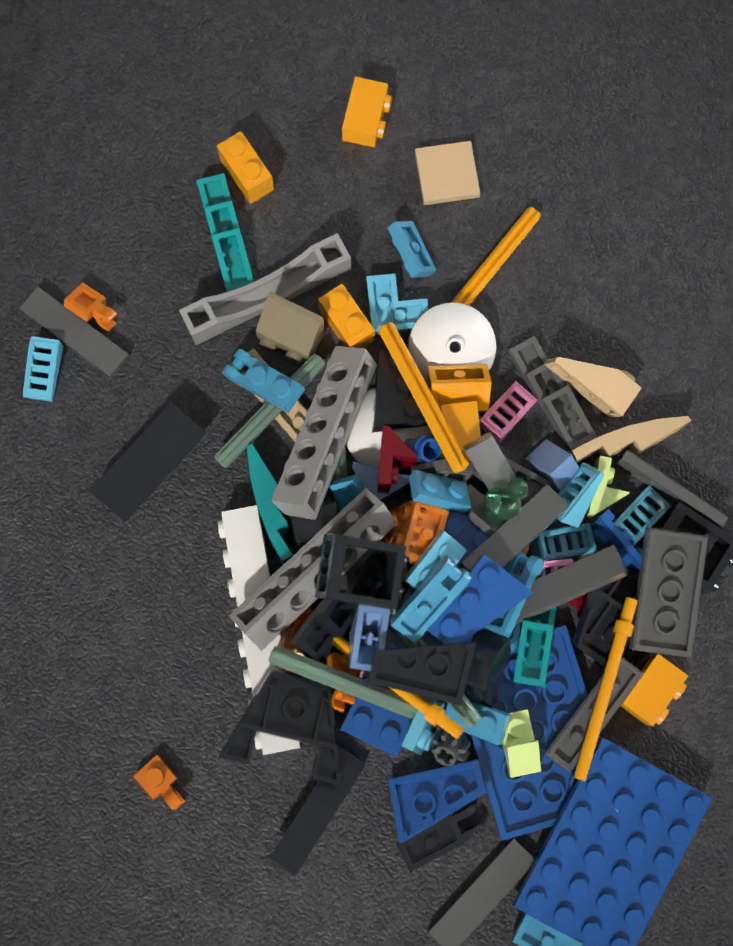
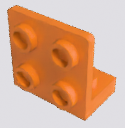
M413 500L397 506L389 512L398 524L379 542L406 546L405 554L407 561L415 564L439 531H444L449 511Z

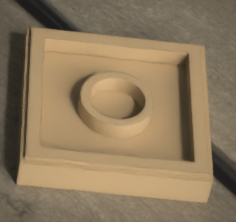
M471 141L415 149L423 205L480 197Z

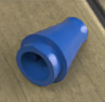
M423 435L405 440V444L416 454L417 461L421 464L437 461L441 456L442 450L433 435Z

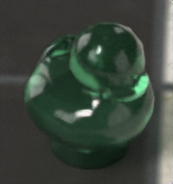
M514 478L509 481L507 489L499 487L489 490L484 501L486 518L498 525H502L507 520L515 518L521 511V499L528 493L527 482L522 478Z

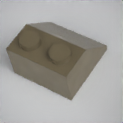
M269 292L256 328L257 339L260 340L259 344L271 351L278 349L286 353L285 356L289 360L301 364L302 361L306 362L315 354L325 335L324 317Z

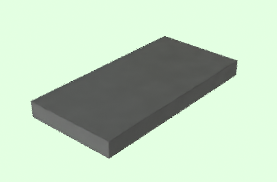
M646 527L636 594L638 603L632 624L634 628L630 637L629 649L692 658L708 536Z

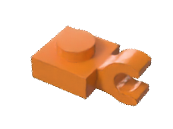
M83 282L64 299V307L86 322L94 317L98 325L106 331H110L116 325L113 319L117 316V313L112 308L105 306L106 297Z
M336 652L327 657L328 666L360 678L359 669L349 668V657ZM335 689L331 699L333 709L343 712L345 711V702L355 703L354 696Z
M156 755L133 776L153 800L162 795L172 810H177L185 802L184 798L172 786L179 778L159 755Z

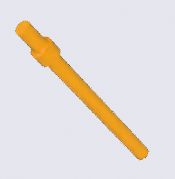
M626 597L620 619L616 620L613 633H615V637L574 773V778L586 781L627 637H631L634 625L631 623L638 600Z
M334 637L330 644L349 657V642L343 637ZM390 688L422 712L424 719L433 726L439 725L456 739L463 733L464 728L445 714L446 710L438 704H431L420 695Z

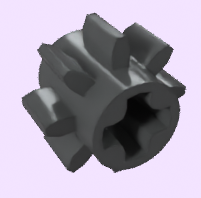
M438 731L432 740L435 745L431 752L434 753L436 760L442 765L452 766L457 764L458 761L464 763L470 754L467 749L471 742L467 741L464 733L456 739L447 731L443 733Z

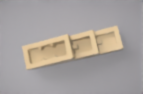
M681 416L629 425L599 436L575 448L570 454L577 464L596 452H599L601 456L611 458L627 447L634 454L639 455L684 428L691 422L689 416Z

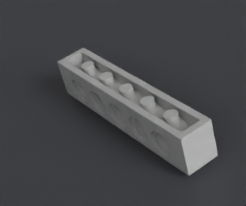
M335 346L327 362L324 375L317 386L312 404L307 410L305 421L300 433L296 436L295 445L289 459L285 463L283 474L271 500L285 515L316 520L377 367L376 362L366 348Z
M365 488L237 607L229 617L262 651L318 599L315 598L324 534H339L379 541L398 524L384 503ZM346 546L342 575L369 549Z

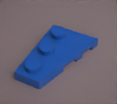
M608 509L591 524V528L594 530L592 535L602 545H614L618 549L623 565L625 567L629 565L637 573L635 577L639 580L643 550L641 548L635 549L632 546L634 543L632 540L633 536L626 529H621L612 523L615 516Z
M482 554L469 571L472 578L468 585L427 631L444 644L464 642L534 592L486 555Z
M478 759L388 780L399 842L401 844L487 793L481 763Z

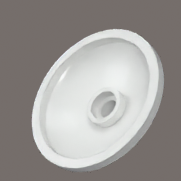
M445 303L429 309L416 321L410 333L408 350L427 383L428 366L487 364L488 370H490L496 354V339L490 323L479 311L461 303ZM453 341L458 342L460 345V349L456 353L451 352L449 348Z
M373 388L365 394L346 446L358 463L379 468L382 431L372 433L373 407L376 388ZM429 426L393 430L404 442L408 438L431 435ZM398 466V472L409 467Z

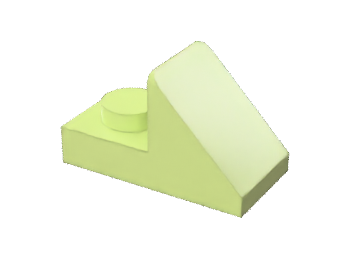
M599 456L595 461L594 468L605 475L584 518L591 519L629 494L627 491L607 487V485L612 484L615 468L611 467L612 458Z
M528 709L509 713L511 716L503 740V749L510 778L541 772L539 744L534 739Z

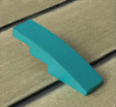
M222 173L196 180L227 292L254 282L225 174Z
M253 444L247 446L250 479L256 504L269 539L284 565L293 555L281 537L290 532L288 523L278 507L271 501L278 484Z
M545 569L546 575L551 573V570ZM556 607L525 621L523 620L514 683L545 688Z

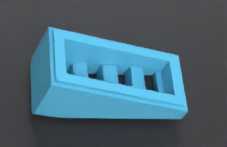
M31 336L22 395L24 398L53 402L64 347L59 340ZM40 349L51 350V354L39 352ZM38 360L50 362V366L37 365ZM35 372L48 374V378L35 377ZM33 384L47 385V389H32Z
M583 462L558 494L569 504V507L557 519L565 524L579 528L605 474ZM588 475L590 479L588 481H585Z
M649 485L613 524L621 529H626L633 536L632 540L634 543L632 546H634L645 535L646 527L651 528L671 505ZM647 496L661 507L658 511L644 500ZM639 504L652 515L650 519L637 508ZM632 512L645 523L643 526L630 516ZM624 520L638 531L635 535L623 524Z
M590 523L581 524L579 528L569 526L545 530L530 543L532 556L541 558L543 561L569 559L597 552ZM578 532L581 534L584 548L579 547L576 535ZM565 535L569 537L572 550L568 549ZM555 537L557 539L559 552H556L553 538Z

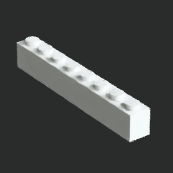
M257 505L221 512L222 520L217 521L220 538H226L227 550L222 551L225 568L231 567L233 579L228 580L230 597H236L237 607L271 577ZM243 632V639L238 640L241 658L246 657L248 669L243 670L246 688H252L253 697L269 671L273 670L288 674V670L269 663V657L274 646L283 648L281 633L262 651ZM256 732L255 735L256 749H262L263 755L301 748L300 742L259 732Z

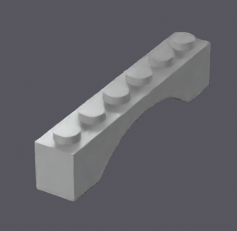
M336 233L310 246L298 257L273 273L238 289L205 297L180 309L179 312L195 345H198L261 314L269 292L290 300L351 270V257L340 236Z

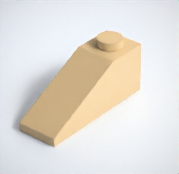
M562 357L548 359L544 363L546 367L610 418L623 416L642 388L634 382V376L624 370Z

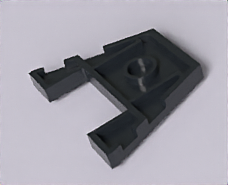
M622 578L588 593L572 640L574 646L604 667H606L615 633H613L616 620L620 619L623 606L610 596ZM627 637L622 657L635 666L649 652L629 649L630 637Z
M273 670L269 671L222 749L219 758L249 764L256 732L317 746L310 779L340 785L341 775L338 771L337 757H339L338 745H336L334 731L335 716L334 709L331 706L332 688L310 679Z

